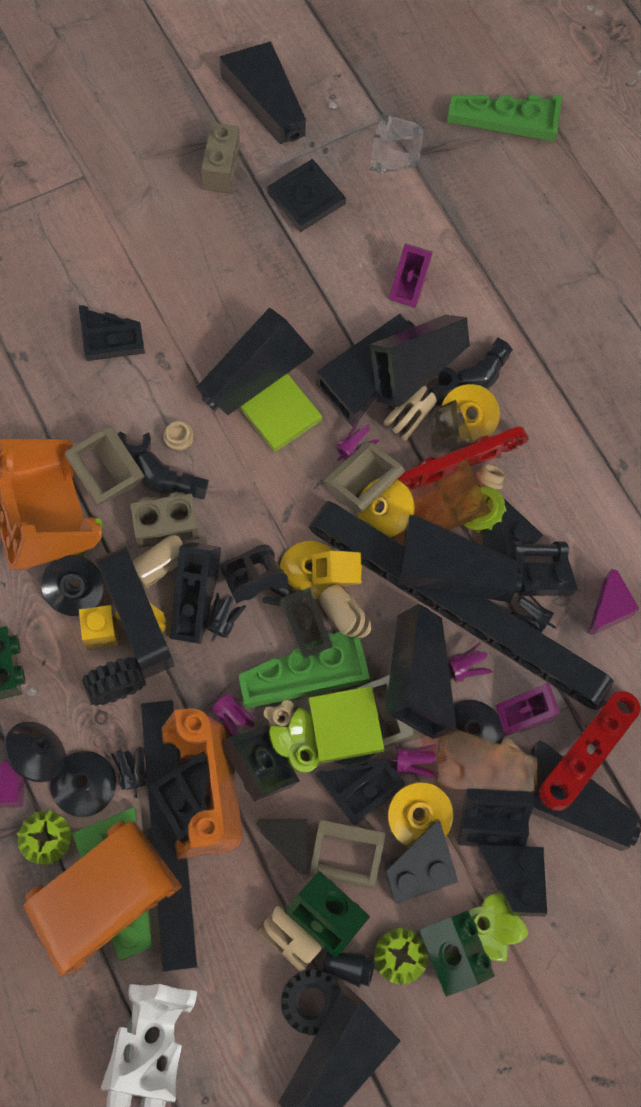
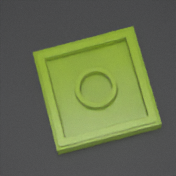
M288 373L239 407L274 453L320 423L323 417Z
M373 686L309 697L320 763L385 751Z

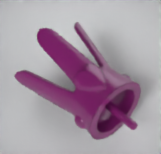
M357 419L347 437L335 446L340 454L337 461L342 458L347 460L360 448L356 446L369 432V425L358 429L351 436L359 423ZM373 439V440H371V441H369V442H370V443H373V444L375 445V444H377L380 440H379V439Z
M480 642L464 654H458L448 659L449 674L451 673L456 683L464 681L467 677L493 672L487 668L467 670L487 658V653L480 651L468 655L480 646Z
M231 693L222 698L217 694L215 695L218 702L213 706L212 711L223 722L230 737L240 734L234 722L240 727L244 725L248 727L255 726L254 722L246 714L255 719L258 717L240 706Z
M436 744L415 749L398 747L397 758H388L387 761L397 762V773L409 772L435 778L432 770L413 764L435 762L434 752L421 750L434 748Z

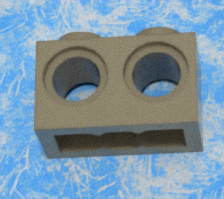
M211 122L201 169L203 190L231 193L240 149L239 126Z
M177 492L170 494L168 498L155 499L145 497L139 499L136 503H130L138 548L155 546L170 535H177L181 538V541L199 539L192 494L186 495L185 493ZM182 511L188 514L183 520L172 518L176 512ZM153 516L157 518L156 522L152 525L142 524L143 519Z

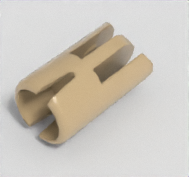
M423 386L403 405L396 406L383 422L386 426L390 425L404 409L405 412L391 429V431L397 434L414 417V420L400 436L405 442L437 401L433 392L426 398H422L427 390L426 386Z
M177 535L168 536L132 561L143 587L149 588L178 566L179 549L183 543Z
M335 584L322 592L319 599L320 606L343 635L364 638L370 634L371 621L344 586Z
M280 906L275 907L271 915L265 919L264 923L257 930L263 938L299 971H303L322 949V945L289 917Z

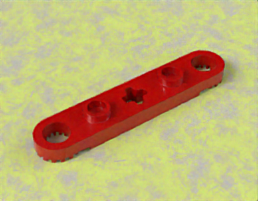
M522 426L512 428L492 437L485 435L476 439L470 446L437 459L430 457L423 460L419 466L405 471L397 480L404 483L409 490L416 489L415 487L422 488L500 456L501 452L513 451L514 447L515 449L518 448L517 445L521 447L525 444L529 437Z
M626 691L614 693L541 784L539 797L540 799L542 798V803L546 804L547 808H552L553 811H561L567 808L633 724L641 711L640 703L633 694ZM617 702L627 703V707H630L629 714L621 712L617 707ZM590 744L595 747L592 755L586 751ZM555 785V787L559 786V789L562 788L561 791H564L563 795L565 796L564 800L556 799L551 794L550 786Z

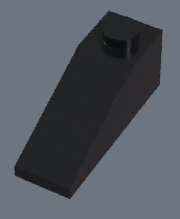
M194 542L180 546L170 639L197 644L202 642L218 579L221 547Z

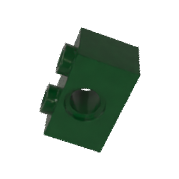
M320 871L301 890L285 911L289 917L335 958L338 957L371 917Z
M468 910L419 930L445 997L495 977L491 960L478 936L477 925L472 920Z

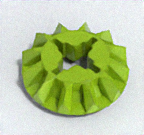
M492 487L474 488L467 492L460 500L457 509L458 518L467 530H475L478 533L484 529L492 530L493 525L497 522H502V515L506 512L505 500L501 493ZM474 506L480 508H484L486 506L490 513L478 514Z
M50 810L34 812L33 815L23 820V824L17 833L18 848L23 856L32 863L39 865L51 864L61 859L68 851L71 843V829L68 822L61 815ZM47 823L48 833L58 839L46 841L42 847V852H40V841L31 837V834L42 833Z
M396 928L380 937L375 946L374 959L378 972L387 981L399 985L409 984L416 981L426 970L429 954L423 939L414 931ZM406 942L409 943L407 955L411 957L414 964L402 962L397 967V970H394L396 957L392 955V952L388 951V948L400 950L405 946Z

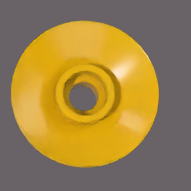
M465 384L456 387L445 397L442 403V425L453 439L461 443L473 444L476 439L488 435L490 437L499 424V404L495 396L488 389L480 385ZM469 408L476 409V418L468 416L467 411Z
M376 479L372 481L370 484H368L364 488L360 496H362L379 479ZM396 480L362 512L357 511L358 518L390 538L396 537L405 531L409 515H414L415 505L412 493L404 483ZM383 501L384 509L382 512H379L378 505Z
M303 541L293 545L286 551L280 563V568L288 576V583L294 588L306 591L303 600H318L322 592L330 587L313 585L312 571H308L305 568L307 563H312V554L333 551L321 542Z
M426 782L411 783L401 788L392 798L388 808L389 827L393 835L406 846L429 828L428 824L432 820H440L445 837L449 833L453 822V808L448 796L437 786ZM416 808L423 809V816L419 819L413 818V811Z

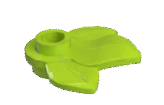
M298 708L292 715L288 728L276 725L269 728V737L273 749L277 754L288 758L290 766L295 771L309 773L318 766L319 755L312 715L308 711ZM301 751L308 753V762L301 759Z
M502 893L487 896L481 907L469 910L472 920L477 925L478 936L483 948L492 961L506 962L508 956L507 945L519 943L528 935V929L523 920L518 916H511ZM479 918L485 922L484 930L478 927L477 921Z

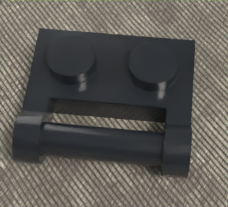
M510 541L508 543L507 556L519 562L518 574L523 575L519 596L573 595L578 590L568 559L569 546L565 541H555L553 544H523L521 541ZM523 556H552L554 562H525Z
M260 545L219 564L236 604L243 600H250L257 596L258 593L271 587L281 589L288 583V576L283 569L278 567L274 559L275 553L271 546ZM258 563L264 565L267 572L258 575L254 565Z

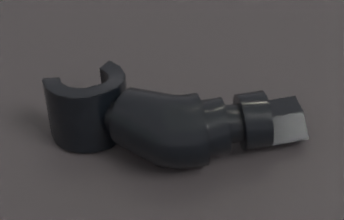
M497 338L482 360L476 361L473 366L459 370L458 375L451 368L445 367L438 373L437 379L439 384H446V386L434 385L429 389V394L433 392L436 397L435 405L442 406L445 397L453 389L461 385L476 384L486 389L492 387L500 376L499 371L501 367L504 366L513 350L506 341Z
M121 431L118 433L119 438L145 476L142 479L144 486L162 494L164 491L173 493L174 490H178V492L185 493L186 495L192 494V497L205 499L209 480L195 477L188 473H183L182 476L178 475V471L171 470L169 465L163 464L151 452L149 432L143 435V443L140 446L128 445L126 434Z

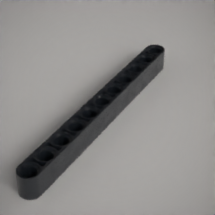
M326 501L308 526L317 537L339 551L361 553V565L582 705L598 710L612 688L614 680L608 674L488 599L399 585L398 579L403 546L339 505Z

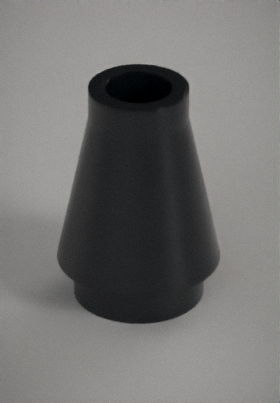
M327 951L323 971L356 987L361 988V985L369 987L374 972L375 959L368 957L367 953H340L335 958Z

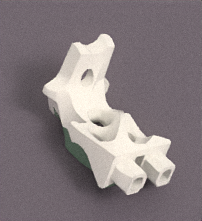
M130 984L128 994L130 1001L133 1003V1012L128 1022V1027H119L115 1036L111 1060L101 1090L108 1091L107 1107H130L132 1096L142 1098L140 1107H165L166 1102H175L176 1074L182 1048L181 1045L174 1043V1025L181 1012H191L195 1005L197 991L182 990L162 984L149 986ZM151 1027H157L160 1031L157 1041L153 1044L147 1043L145 1040L146 1031ZM125 1046H126V1061H124V1057H123V1053H124V1050H125ZM163 1055L166 1058L165 1070L160 1072L156 1068L157 1059Z

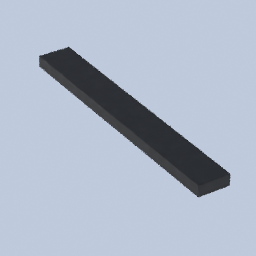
M173 700L141 703L152 845L183 886L170 897L166 896L160 902H157L163 972L198 968L188 858L177 859L175 842L179 839L149 787L157 780L180 767L178 748L171 743L163 744L161 729L174 712Z

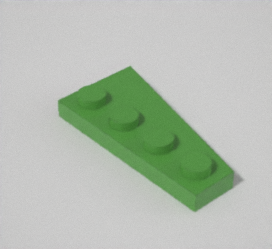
M452 95L447 123L555 142L562 95H553L552 99H540V95H528L527 99H513V95H501L498 99H489L487 95Z
M340 631L335 634L331 632L320 637L319 641L309 646L298 647L287 656L280 659L274 658L238 675L245 709L370 683V675L360 638L345 636Z
M132 807L72 833L81 858L109 837L106 832L119 821L123 820L126 824L131 821L137 823L136 808ZM148 911L112 939L120 961L153 947Z

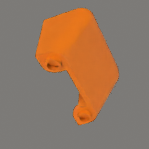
M0 439V535L8 566L11 570H25L68 555L84 552L95 548L97 542L101 541L102 530L100 524L96 523L93 517H83L72 480L75 471L64 456V453L73 447L71 439Z
M199 709L174 710L161 728L163 744L171 743L180 750L181 758H191L203 751L208 756L211 810L197 813L188 824L189 840L183 844L179 840L175 842L177 859L230 852L242 840V827L234 767L221 744L229 738V733L222 723Z
M121 820L113 825L106 832L109 837L48 885L43 887L40 884L24 896L27 901L24 903L23 908L53 966L61 977L75 973L87 963L85 958L94 956L102 946L146 911L158 905L157 902H160L166 896L170 897L183 887L134 821L126 824Z

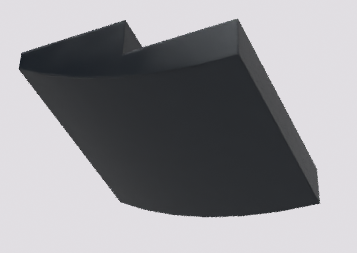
M467 788L461 814L458 845L478 847L480 845L525 846L529 836V819L534 807V793Z

